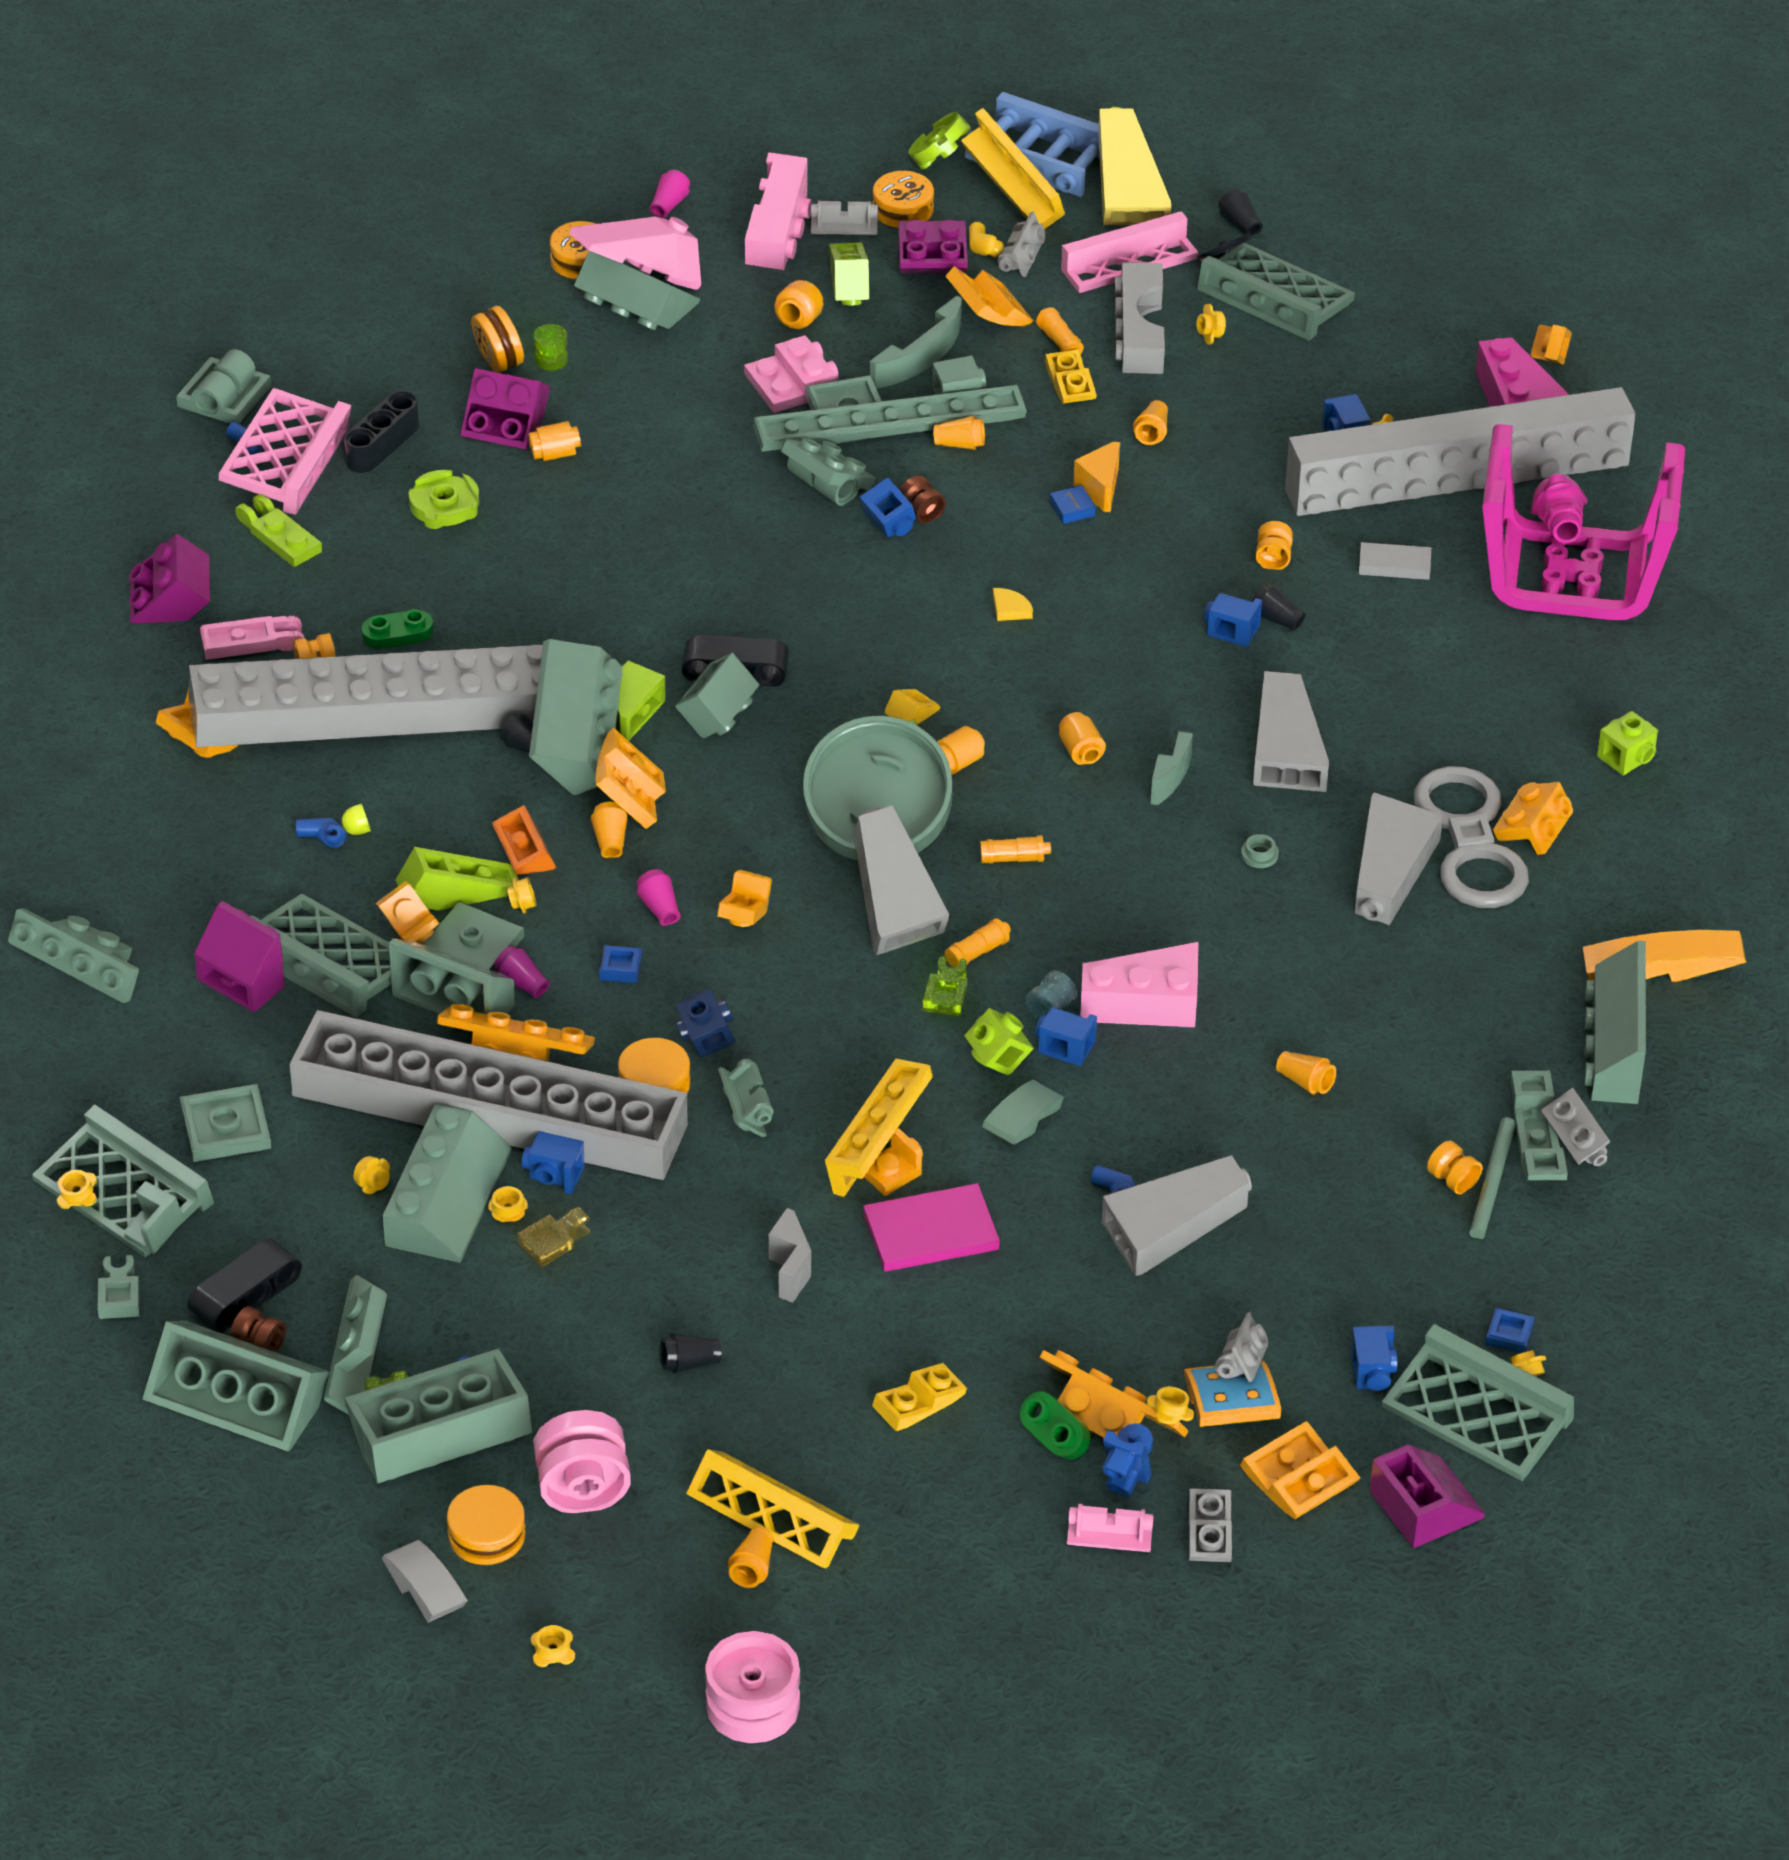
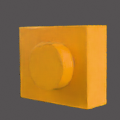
M737 870L734 873L731 893L719 902L717 917L729 919L730 924L739 927L754 925L767 912L772 879L767 876Z

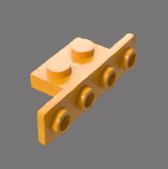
M453 1004L451 1007H447L438 1015L437 1024L472 1031L471 1045L549 1062L551 1048L577 1054H586L594 1046L595 1037L584 1035V1031L578 1028L565 1027L561 1030L547 1027V1023L544 1021L531 1019L522 1022L512 1020L510 1015L502 1012H489L488 1014L474 1012L473 1007L464 1004Z
M1044 1350L1042 1351L1040 1359L1048 1366L1070 1377L1059 1400L1088 1427L1090 1432L1103 1439L1108 1430L1115 1432L1118 1436L1122 1428L1129 1424H1140L1142 1419L1146 1417L1184 1438L1189 1430L1181 1422L1164 1424L1157 1421L1154 1409L1145 1404L1148 1398L1128 1386L1125 1387L1123 1392L1111 1386L1112 1378L1094 1368L1091 1369L1089 1374L1077 1368L1079 1361L1060 1350L1057 1351L1055 1356Z

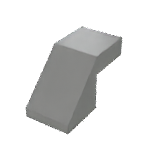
M787 1208L769 1233V1260L783 1265L779 1271V1298L792 1303L811 1277V1249L795 1211Z

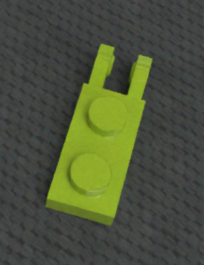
M259 494L252 501L256 511L262 515L260 518L245 503L235 508L239 521L247 526L254 536L293 567L322 552V543L280 509H275L271 500L265 497V495Z

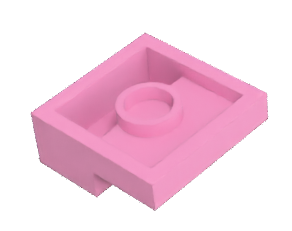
M806 335L775 344L774 356L744 365L745 376L773 413L808 403L805 397L806 386L833 382L839 379L835 363L833 361L826 362L819 342L811 343Z

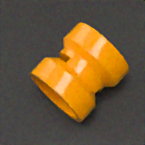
M1270 521L1259 528L1256 560L1262 568L1281 570L1289 564L1293 532L1287 524L1280 521Z
M329 633L318 635L315 640L310 641L305 638L293 640L295 659L336 657L334 644Z
M1451 1140L1439 1145L1431 1154L1427 1163L1428 1172L1438 1179H1445L1447 1187L1458 1195L1463 1194L1477 1183L1483 1169L1479 1161L1472 1156L1463 1155V1149Z

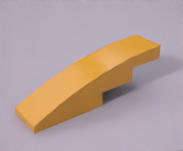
M1687 930L1658 932L1623 937L1583 947L1586 972L1589 980L1594 979L1596 964L1636 941H1646V979L1669 973L1671 981L1678 982L1746 963L1740 931Z

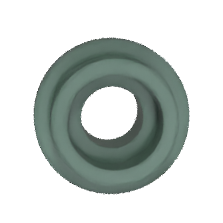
M1256 834L1250 836L1242 846V860L1251 867L1267 868L1274 865L1278 860V847L1275 845V841L1267 835Z

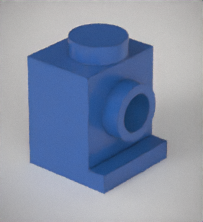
M1357 394L1324 400L1322 417L1324 429L1334 431L1370 425L1371 419Z
M888 477L860 496L865 515L875 523L887 538L895 534L903 536L913 527V521L916 520L913 506Z
M1219 593L1215 601L1210 600L1205 610L1204 621L1208 622L1207 635L1248 647L1260 626L1262 600L1255 598L1253 602Z
M1051 1007L1047 1015L1040 1016L1035 1028V1036L1039 1037L1038 1053L1081 1067L1096 1042L1097 1016L1090 1014L1088 1018H1084Z
M539 1131L533 1145H527L524 1150L522 1168L529 1169L530 1179L538 1180L546 1185L564 1186V1193L572 1194L585 1167L584 1141Z
M1393 1325L1353 1327L1350 1354L1356 1389L1381 1391L1389 1388L1391 1384L1390 1373L1397 1372L1396 1349L1393 1348Z

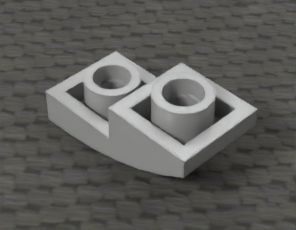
M1190 1488L1189 1561H1232L1231 1490Z
M420 1540L387 1553L382 1557L401 1593L410 1591L427 1623L462 1608L468 1601L446 1567Z

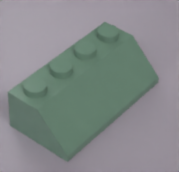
M547 639L543 641L529 757L572 795H578L598 787L595 776L600 750L607 733L612 728L616 729L622 666L601 647Z
M1636 941L1596 964L1594 979L1586 980L1585 1003H1592V1008L1586 1007L1585 1030L1592 1031V1035H1586L1584 1058H1591V1063L1586 1062L1584 1086H1591V1101L1638 1104L1646 1054V941Z
M435 1103L383 1213L385 1246L461 1263L512 1151L511 1146L473 1111Z
M186 1320L166 1321L143 1400L288 1452L318 1410L330 1371Z
M499 1348L344 1398L363 1459L377 1484L427 1467H433L439 1463L467 1454H473L479 1450L509 1442L532 1433L528 1395Z

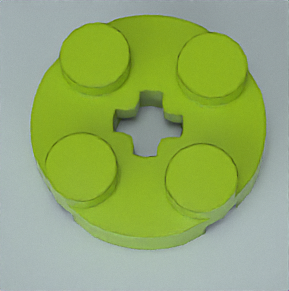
M952 112L932 125L933 131L927 136L923 133L910 147L908 153L921 170L930 166L937 156L941 155L942 158H946L952 154L958 147L955 141L963 137L971 129L966 120L957 112Z
M451 470L431 471L416 479L415 487L409 490V507L412 514L417 519L423 521L424 525L430 529L460 524L477 516L479 488L477 483L468 475L463 474V478L452 476Z

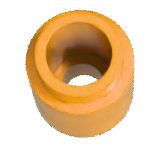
M569 421L537 427L535 432L528 433L534 460L543 458V461L573 456L576 455L575 448L581 447L577 426L571 427Z
M1080 712L1070 713L1061 720L1059 724V737L1072 760L1078 765L1093 764L1098 761L1105 752L1106 744L1092 720Z
M963 726L937 741L947 757L951 774L957 773L984 755L985 742L982 735L969 726Z

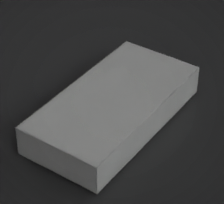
M1361 542L1359 575L1430 580L1432 547Z

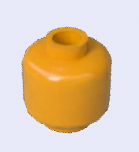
M803 280L790 283L778 294L774 304L778 320L788 328L799 330L808 327L821 314L824 306L820 290L814 284Z

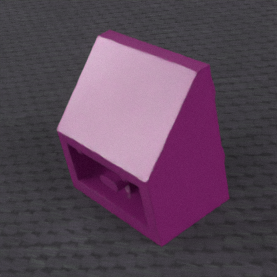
M898 221L899 273H948L954 266L966 273L968 259L965 221Z
M475 368L460 436L527 450L530 445L528 433L535 432L544 418L551 386L536 380Z
M177 533L166 543H161L143 563H138L130 572V622L136 624L188 621L210 602L209 554Z
M224 901L220 902L194 953L197 979L250 1011L256 1012L285 987L280 934L274 928L265 926L251 918L243 910L236 909Z
M1408 1444L1373 1459L1369 1491L1413 1549L1484 1519V1511L1440 1456Z

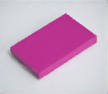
M978 1183L863 1205V1215L884 1272L999 1250L1000 1240Z

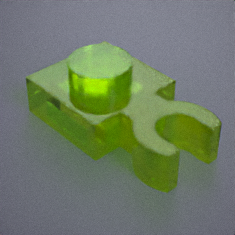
M946 956L939 958L938 974L930 973L923 998V1011L961 1016L968 988L966 959H961L958 967L949 968L946 966Z

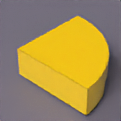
M993 588L992 598L997 621L1033 619L1032 605L1023 595L1009 589Z

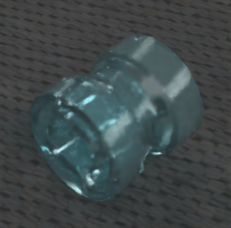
M1053 970L1042 978L1040 986L1034 987L1025 996L1024 1003L1028 1012L1033 1017L1039 1019L1041 1015H1047L1051 1007L1059 1010L1068 1007L1076 999L1077 989L1073 981L1066 974Z

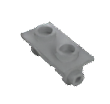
M818 200V204H811V234L877 235L878 205H871V201L848 202V211H841V201Z
M1034 211L1029 214L1026 222L1017 223L1013 227L1012 234L1007 241L1008 246L1004 247L997 260L1002 271L1007 272L1019 269L1021 275L1026 277L1032 263H1034L1035 257L1045 241V230L1039 224Z
M1571 1088L1541 1110L1578 1165L1586 1160L1589 1164L1593 1163L1594 1166H1601L1607 1161V1149L1605 1146L1610 1143V1140L1574 1088Z
M1250 1312L1245 1315L1241 1327L1230 1331L1223 1355L1216 1361L1215 1369L1223 1378H1233L1245 1374L1248 1382H1253L1268 1347L1267 1335L1263 1327L1255 1323Z

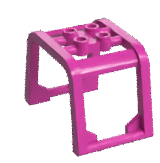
M1495 425L1492 430L1482 508L1491 586L1497 598L1506 605L1521 610L1578 617L1627 620L1641 614L1649 605L1678 530L1685 447L1681 444L1666 443L1658 481L1643 524L1631 531H1617L1581 527V534L1575 541L1562 543L1555 539L1544 522L1525 519L1517 512L1515 508L1512 470L1513 425ZM1503 524L1506 527L1505 542L1503 537ZM1522 538L1530 541L1551 543L1545 550L1544 563L1546 569L1543 571L1541 583L1543 592L1523 590L1516 587ZM1653 540L1651 550L1646 561L1647 544ZM1565 545L1586 547V549L1582 551L1580 560L1568 559V549ZM1600 549L1629 550L1624 600L1597 598L1601 586L1599 574L1601 573L1604 559ZM1565 580L1568 582L1578 581V596L1561 594L1565 586Z

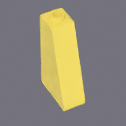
M1119 107L1100 109L1098 136L1103 225H1135L1170 215L1171 200L1134 110Z

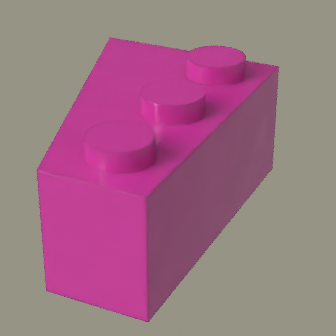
M1513 338L1479 341L1475 372L1490 407L1569 395Z

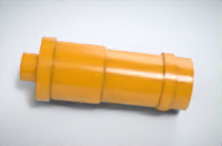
M1052 307L1041 310L1036 319L1038 327L1054 341L1061 352L1079 349L1081 354L1084 348L1081 340L1068 328L1059 312Z
M1042 835L980 841L981 863L994 864L995 862L1012 861L1044 862V854H1051L1050 842H1043Z
M994 918L985 926L974 931L970 936L955 942L945 950L946 960L953 968L958 969L966 966L970 961L982 954L1006 944L1010 940L1009 932L1011 929L1009 924Z

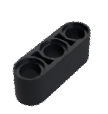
M397 391L390 394L345 434V455L348 469L357 473L373 470L419 428L418 400L415 394L408 391Z
M694 635L686 641L681 670L684 677L690 681H696L711 662L732 652L760 684L759 686L777 687L785 681L789 649L785 643L779 640Z
M265 1239L198 1285L188 1299V1310L214 1331L223 1333L232 1327L235 1318L243 1308L251 1306L257 1309L294 1283L302 1270L301 1261L273 1239Z

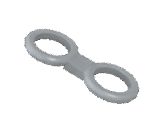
M1457 766L1439 768L1422 777L1414 790V804L1416 807L1443 815L1442 828L1449 830L1455 847L1453 851L1446 855L1440 867L1441 883L1447 892L1461 903L1476 908H1498L1509 905L1521 897L1529 883L1528 868L1521 857L1505 846L1494 843V837L1489 822L1495 819L1501 808V794L1493 780L1480 771ZM1450 782L1464 783L1479 790L1485 797L1486 802L1476 812L1451 814L1436 807L1429 798V795L1439 785ZM1472 859H1491L1506 866L1512 873L1513 880L1503 889L1478 891L1463 884L1457 877L1456 870L1461 864Z

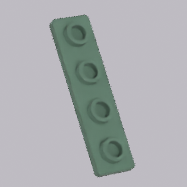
M25 908L16 910L8 942L11 945L122 1003L131 1000L139 969L127 962L130 958L132 947L120 942V938L117 935L107 931H99L89 926L90 922L87 919L79 916H69L67 919L49 922Z
M358 1275L354 1276L349 1283L324 1400L346 1414H348L344 1398L367 1391L387 1299L385 1291Z

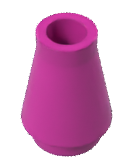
M669 170L661 175L653 202L649 207L653 215L666 218L669 212L689 194L690 181L685 174L677 170Z
M659 869L650 870L641 875L636 883L638 887L636 891L637 896L657 917L662 926L678 922L681 914L677 907L670 876L664 874Z

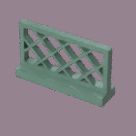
M1246 243L1237 246L1230 253L1219 259L1208 256L1202 260L1197 290L1308 341L1317 334L1320 324L1347 307L1355 298L1354 292ZM1245 255L1254 260H1241V258ZM1245 270H1260V272H1246ZM1278 270V271H1280V272H1269V271ZM1273 283H1288V285H1274ZM1296 283H1306L1309 285H1297ZM1332 295H1333V296H1335V297H1337V298H1325L1324 296H1332Z
M302 893L261 920L253 915L250 916L263 925L274 928L280 934L285 978L356 1018L367 1010V1001L392 984L390 965H380L379 960H390L389 942ZM302 908L314 916H293V914ZM336 927L342 930L343 933H322L321 928ZM276 928H289V933H283ZM294 928H315L316 933H295ZM365 943L372 947V949H351L350 944ZM304 944H317L318 949H311ZM323 944H344L345 949H324ZM346 960L347 965H340L334 961ZM352 960H373L374 965H353ZM363 977H376V979L369 983Z
M95 1104L84 1114L87 1123L32 1174L35 1182L59 1197L61 1192L57 1184L58 1181L54 1182L49 1178L54 1171L71 1167V1170H78V1166L99 1164V1176H96L97 1183L94 1185V1187L99 1186V1199H96V1202L89 1207L83 1205L71 1207L144 1257H147L151 1252L127 1240L124 1235V1229L135 1219L133 1217V1205L140 1204L137 1195L133 1194V1182L151 1180L154 1182V1186L160 1189L163 1188V1191L182 1201L184 1204L180 1207L184 1221L197 1209L204 1212L214 1204L206 1179ZM89 1138L99 1145V1153L78 1156V1149ZM115 1161L126 1163V1172L105 1175V1163ZM127 1183V1195L105 1198V1185ZM127 1205V1218L109 1220L106 1217V1208Z
M1433 1324L1425 1335L1424 1346L1382 1401L1383 1408L1521 1481L1530 1473L1561 1428L1566 1429L1574 1419L1573 1396L1436 1324ZM1429 1359L1441 1365L1445 1375L1423 1379L1420 1369ZM1471 1381L1478 1385L1480 1393L1457 1397L1454 1383ZM1448 1385L1452 1399L1429 1403L1426 1389ZM1420 1390L1423 1404L1407 1407L1397 1402V1400L1403 1393ZM1505 1399L1513 1403L1515 1412L1493 1416L1489 1402ZM1483 1403L1486 1413L1485 1418L1464 1421L1460 1407ZM1455 1409L1458 1423L1443 1426L1434 1421L1432 1413ZM1539 1417L1551 1423L1544 1432L1528 1434L1524 1420ZM1518 1422L1522 1436L1499 1440L1496 1430L1497 1425ZM1490 1427L1493 1438L1492 1442L1477 1444L1469 1440L1467 1431ZM1525 1446L1527 1457L1518 1466L1505 1459L1502 1450Z

